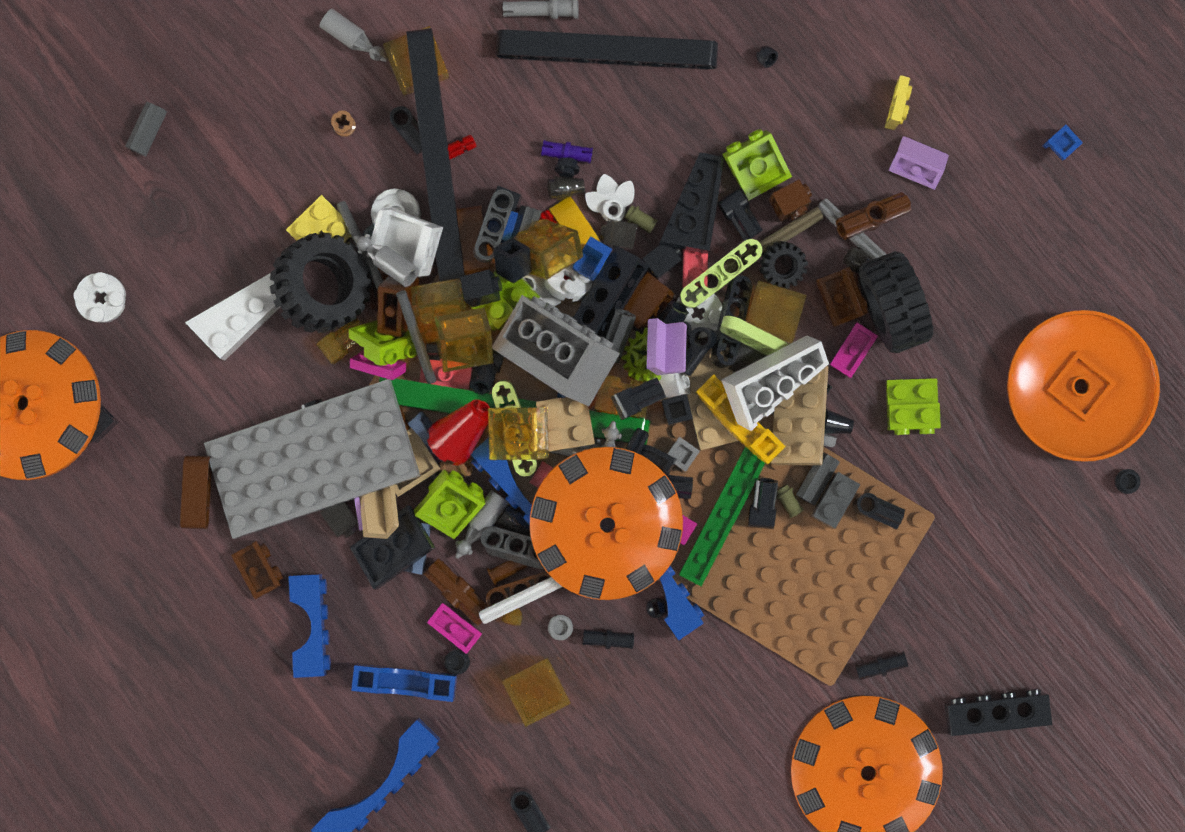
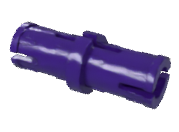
M543 140L541 156L568 157L591 164L593 148L571 145V142L562 144Z

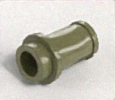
M631 205L624 217L628 220L627 223L632 222L649 234L658 221L639 210L638 205L637 207Z
M788 484L777 490L776 500H780L789 517L792 518L804 509L794 496L793 488H789Z

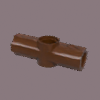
M903 192L881 201H873L867 207L838 218L835 221L837 231L840 237L847 240L868 230H876L880 225L912 211L911 202ZM869 212L876 214L878 220L873 219Z
M438 558L426 570L424 575L442 591L441 594L455 608L461 609L474 624L479 626L482 623L479 612L488 608V605L475 593V590L460 575L457 576Z

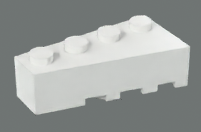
M270 274L185 323L220 359L225 361L280 308V306L276 308L273 302L276 300V295L270 292V286L274 284V281L270 280Z
M805 336L721 379L737 424L752 431L757 426V422L764 416L768 417L774 412V408L784 399L788 400L794 394V390L801 384L805 385L824 369L829 362L822 342L810 336Z

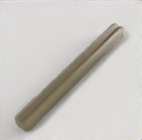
M815 207L761 240L759 243L762 246V252L767 251L766 247L768 245L773 246V242L781 243V241H788L821 221L823 214L820 209ZM755 246L748 248L741 256L737 255L743 265L747 264L744 259L748 255L756 256L755 251L757 248ZM730 259L724 263V269L728 273H734L738 269V264L735 260Z

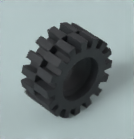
M776 241L773 242V246L768 245L766 247V252H762L761 256L763 258L762 260L759 259V264L761 265L759 269L769 283L778 288L784 287L786 289L790 288V285H798V280H803L802 274H806L807 269H805V266L808 265V262L805 260L806 256L799 247L790 242L781 241L779 243ZM787 255L792 260V267L787 273L779 274L774 267L775 261L778 257Z

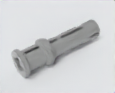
M578 0L503 1V17L550 16L553 20L558 19V17H574V19H578L579 2Z

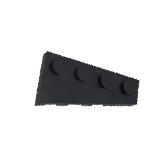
M699 153L659 242L660 245L709 253L724 157Z

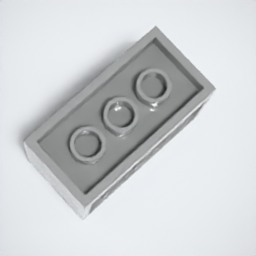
M523 295L492 346L493 350L563 396L590 406L620 354L612 348L614 343L602 336L596 335L595 331L577 323L576 319L565 313L563 314L557 307L544 302L536 296L529 299Z

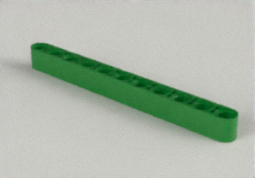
M379 377V382L387 380L386 378ZM397 378L391 380L398 404L401 406L450 414L477 399L486 402L490 406L492 412L490 420L500 422L492 394L480 395L470 390ZM503 396L505 403L500 404V407L503 408L508 404H515L514 400L509 402L508 398ZM519 399L526 426L540 428L539 422L534 423L532 408L537 407V401ZM508 409L504 412V419L508 423H514L518 420V413L513 409ZM589 410L594 438L606 439L602 429L609 427L612 421L616 422V428L619 430V434L622 435L620 439L615 441L629 443L637 428H641L649 434L650 420L634 417L621 420L620 416L616 414Z

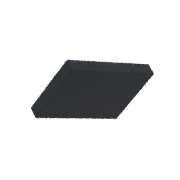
M407 505L397 512L399 526L387 539L363 537L350 547L374 590L381 588L435 549L419 518L414 515L412 506Z

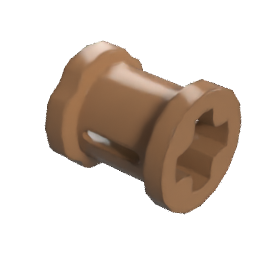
M339 111L331 118V125L338 135L348 137L354 133L356 123L349 112ZM346 119L349 125H344L343 129H341L338 122H343Z
M471 458L458 466L452 465L454 462L450 460L440 462L441 472L443 469L449 473L454 470L465 477L472 474Z

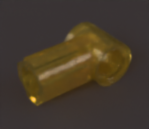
M357 317L339 328L336 332L329 333L316 344L332 365L349 353V349L357 344L349 338V328L363 325Z

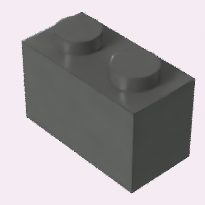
M835 472L811 517L832 529H836L861 484L840 472Z

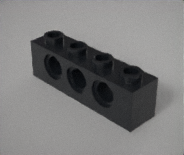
M616 246L613 252L609 254L604 267L595 278L587 295L583 297L580 307L572 318L576 319L577 323L595 331L596 335L604 337L614 309L625 308L649 265L639 257Z
M1041 689L1026 690V695L1016 696V692L1001 693V698L992 699L991 695L975 696L976 700L966 701L965 697L950 699L951 703L944 704L947 733L950 736L1053 725L1049 694L1041 693ZM1026 702L1029 708L1028 712L1020 716L1017 712V707L1020 703ZM1001 705L1004 710L1003 715L995 719L992 716V710L995 706ZM971 708H976L979 713L975 721L967 719V712Z

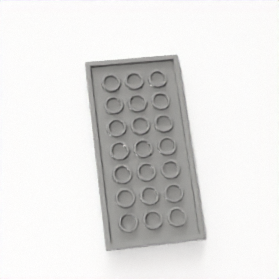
M390 379L204 443L207 455L211 456L209 462L232 539H237L420 477Z

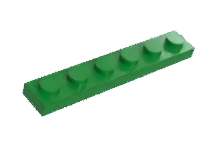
M745 447L679 573L683 578L701 587L756 482V478L759 477L765 465L748 448Z

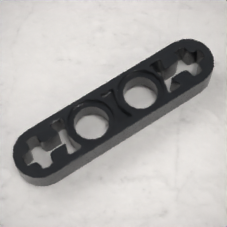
M743 275L735 277L727 285L716 331L717 342L711 352L712 362L718 368H726L737 359L740 342L727 338L720 331L724 316L737 317L730 312L731 304H735L739 308V316L737 318L743 321L746 320L753 285L750 279Z

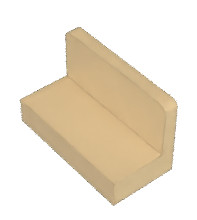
M394 485L360 497L363 536L387 539L399 526Z

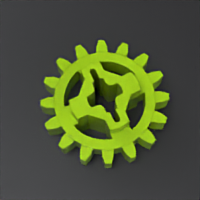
M644 328L643 334L636 331V338L632 339L629 337L628 341L631 344L629 347L625 346L624 348L627 351V355L622 356L621 359L627 363L623 368L629 371L628 375L641 383L653 379V377L661 380V375H656L647 369L648 328Z

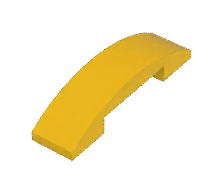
M571 196L549 209L578 254L581 253L590 236L600 241Z
M715 375L710 377L695 392L714 416L746 448L767 465L786 447L769 429L766 430L759 422H757V426L752 431L737 424L723 383Z

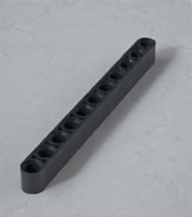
M432 28L406 31L431 221L433 224L443 227L436 251L443 306L466 303L460 277L465 276L433 31Z

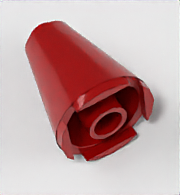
M475 399L434 422L427 429V433H429L427 442L432 452L444 462L450 460L454 462L452 465L455 466L464 464L470 458L492 417L490 406L484 401Z

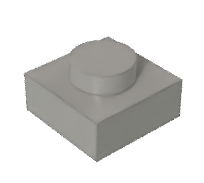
M679 437L667 454L676 458L675 465L686 472L700 451Z

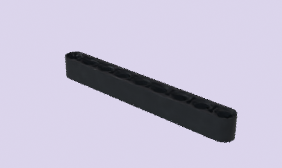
M498 30L495 56L502 59L710 70L717 68L718 42L694 39Z

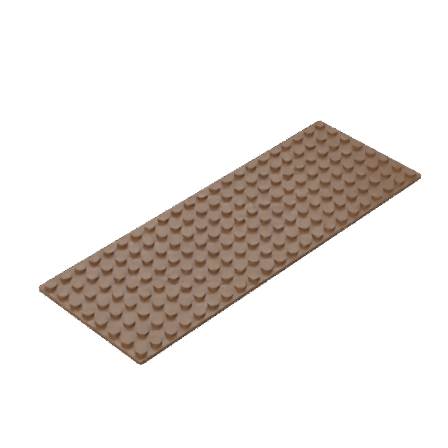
M487 245L488 256L492 254V248ZM495 259L489 262L492 273L496 271ZM532 268V272L529 274L533 275L537 270ZM439 274L422 299V304H419L414 312L425 348L427 338L454 339V337L459 336L476 337L477 357L480 345L492 348L501 332L498 329L493 331L484 322L487 317L482 312L480 314L475 312L467 303L443 306ZM565 298L564 301L561 300V303L555 307L563 314L574 317L582 300L572 302L573 299ZM631 329L629 337L635 339L636 331ZM627 340L626 346L629 347L631 343ZM624 350L622 356L627 355V351ZM418 356L399 359V361L406 362V372L397 377V379L419 382L421 364ZM504 357L501 370L496 374L494 385L500 380L510 381L516 389L518 399L538 402L557 398L558 392ZM620 359L619 363H614L590 406H588L589 410L619 415L611 396L630 387L633 389L642 384L628 375L629 371L623 368L627 363L626 361ZM438 360V361H445V362H451V363H457V364H464V365L473 366V370H472V376H473V373H474V370H475V363H460V362H454V360ZM375 375L369 385L378 383L379 376ZM500 385L497 395L507 397L511 390L510 388L505 389L504 385ZM661 402L653 403L643 408L641 412L630 416L651 421L647 445L667 454L677 439L681 437L700 451L693 421L690 420L667 426ZM401 406L408 422L421 411L432 423L448 415V413ZM770 414L768 417L764 416L758 422L766 430L769 429L773 433L774 416ZM490 420L475 449L491 434H494L508 449L501 423ZM527 427L533 445L536 428ZM594 438V442L596 439L601 440L600 443L602 445L606 441V439ZM614 441L615 446L625 449L628 443ZM740 441L701 450L686 472L674 464L669 475L693 477L691 499L679 498L682 515L694 521L697 525L685 545L680 543L676 556L670 565L676 573L672 577L677 585L682 582L690 594L686 598L829 686L834 685L934 521V514L823 447L824 453L840 461L835 472H840L861 484L836 529H832L811 517L820 498L816 505H812L796 496L813 465H773L771 462L767 465L765 463L758 478L766 477L777 480L778 489L788 484L789 488H793L792 492L804 510L790 518L778 499L775 501L776 519L774 530L748 527L750 505L753 504L755 491L754 484L701 587L683 578L679 573L745 446ZM527 448L524 452L515 453V456L517 457L521 454L522 463L519 464V467H524L526 471H529V467L533 463L526 460L525 452L530 453L529 448ZM534 450L537 459L536 471L542 461L554 468L569 456ZM509 454L507 458L513 478L526 499L533 503L538 488L529 482L535 472L525 477L519 475L514 469ZM483 470V471H482L483 473H485V474H487L488 476H490V475L486 472V470ZM862 493L874 494L882 500L905 509L904 518L898 529L895 530L866 516L857 514L852 505L854 498ZM865 497L860 505L862 510L867 512L872 504L870 499Z

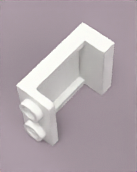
M381 208L374 218L375 227L372 236L369 238L371 244L388 246L419 268L418 277L430 275L443 227L393 208Z

